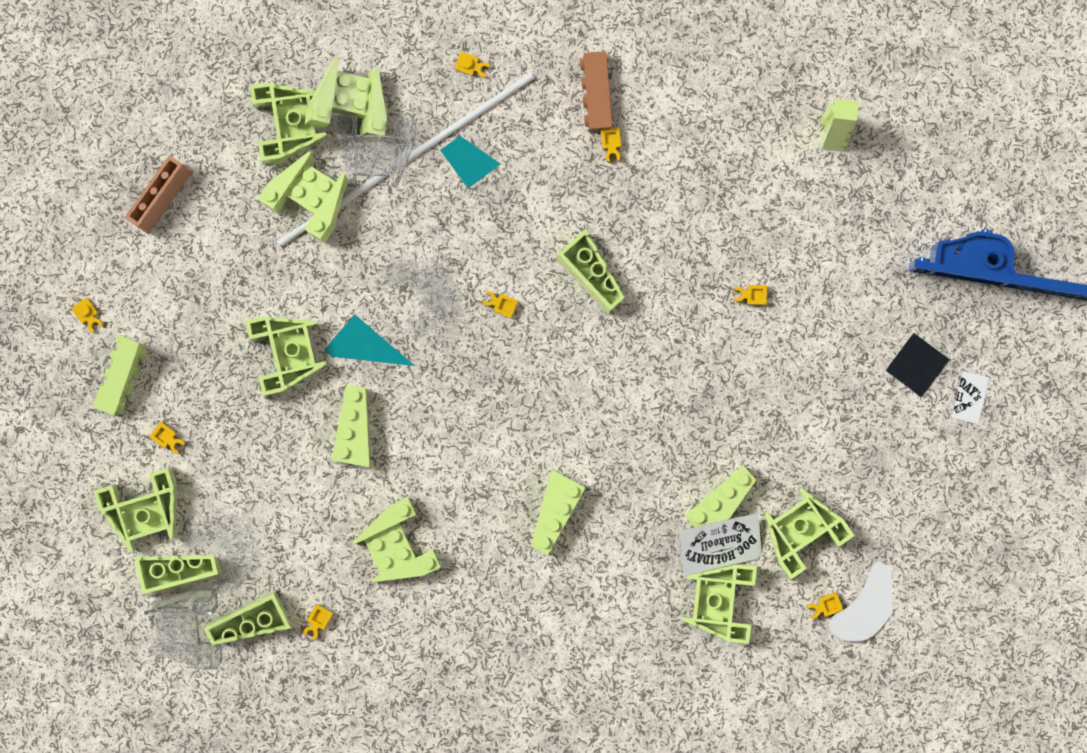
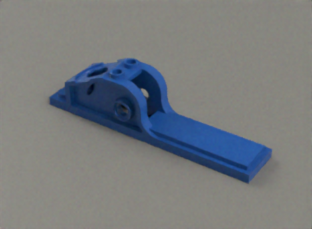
M981 229V231L967 234L963 238L937 242L931 246L929 259L918 257V259L909 263L908 271L1087 301V285L1017 273L1014 268L1015 253L1012 243L1002 235L993 234V230ZM988 258L992 260V264L989 263Z

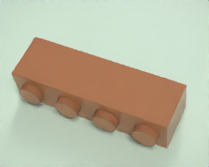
M606 51L583 53V59H580V70H584L585 77L581 78L582 89H586V96H583V108H587L588 115H584L585 127H589V131L611 129L612 118Z
M169 155L127 213L125 219L149 234L190 177L192 171Z

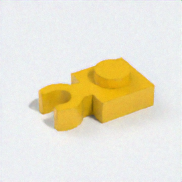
M461 51L454 69L473 76L475 71L480 77L486 78L487 74L482 73L481 69L483 67L490 68V65L485 62L479 64V57Z
M601 129L602 150L608 149L605 157L606 162L610 161L609 156L611 154L616 155V160L619 161L620 154L616 148H621L620 129Z
M747 285V290L741 287L734 288V291L741 293V297L734 298L733 301L740 302L743 299H747V305H767V285Z
M487 291L486 294L490 295L492 300L490 302L483 300L482 303L485 306L494 305V312L511 319L518 300L501 293L499 298H497L493 292Z
M87 297L71 308L82 324L88 322V329L92 333L95 332L93 329L94 323L97 322L100 327H103V322L94 317L98 314V311Z
M160 422L149 436L164 449L170 445L171 451L179 454V451L175 448L177 443L183 446L186 445L183 440L175 439L174 437L177 433L163 422Z
M837 592L817 598L819 601L817 605L811 603L806 606L807 609L814 607L816 610L815 614L810 615L812 619L817 618L821 612H823L824 617L843 611Z
M316 604L307 619L312 624L305 628L303 635L312 630L314 632L312 640H315L319 634L318 629L324 630L333 612Z

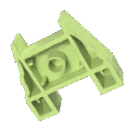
M335 58L329 63L320 84L317 86L307 106L305 125L323 129L330 124L331 113L335 112L362 119L359 137L373 141L380 140L385 136L387 115L379 68L375 67L368 73V78L338 71L339 58Z
M273 83L250 85L254 109L272 106L277 139L258 142L262 165L282 162L327 139L326 132L316 134L314 126L305 125L307 106L315 91L280 86Z
M307 152L271 180L258 197V200L276 214L280 212L288 199L313 214V217L305 227V230L309 235L325 244L336 227L337 216L342 206V199L349 179L342 173L335 182L311 166L315 157L311 152Z
M266 316L245 321L251 342L264 338L270 339L277 373L259 377L264 397L284 393L327 366L326 361L315 363L307 328L318 326L316 321Z
M171 467L149 474L155 492L124 502L121 501L116 484L93 491L99 510L110 522L111 527L115 529L130 552L136 549L133 539L167 529L169 539L176 536L177 484Z
M802 488L798 492L804 500L773 520L768 511L764 513L778 564L789 580L807 569L796 554L804 546L825 532L836 547L841 546L855 536L841 517Z
M409 497L389 506L353 541V544L365 541L380 572V575L371 579V582L424 576L442 567L434 549L416 557L401 527L400 522L417 515Z
M733 564L687 575L686 579L697 580L693 617L682 616V620L726 641L749 644L751 623L732 621L736 584L755 586L757 566Z

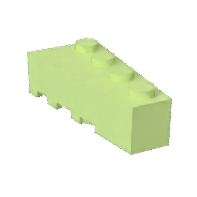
M835 99L829 105V108L827 107V110L824 111L821 117V126H824L822 149L845 151L844 149L848 144L846 138L851 137L857 122L859 101Z
M585 229L557 255L556 259L603 310L609 314L625 297Z
M117 335L118 347L111 352L112 364L108 365L104 373L106 382L100 384L93 408L113 416H118L119 413L122 414L125 408V403H123L125 396H129L132 391L133 385H130L133 377H137L140 367H137L139 361L144 360L147 353L146 345L121 335Z
M346 384L332 460L371 468L367 389Z
M744 465L739 467L686 513L684 517L693 527L729 520L756 479Z
M551 469L531 543L533 548L546 555L551 551L585 490V487Z
M214 555L134 557L142 593L146 596L222 576L218 557Z
M274 590L206 623L203 629L211 645H216L283 629H291L292 624Z

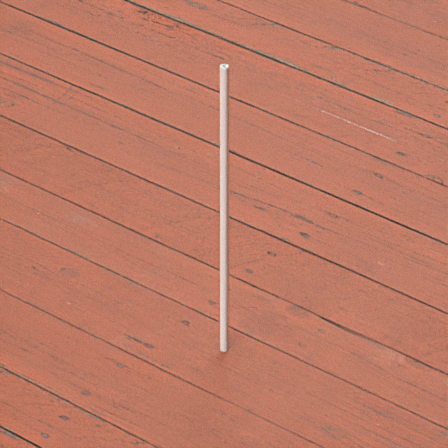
M530 72L345 195L342 199L341 207L534 80L535 78ZM311 219L277 241L278 244L283 247L306 231L305 227Z

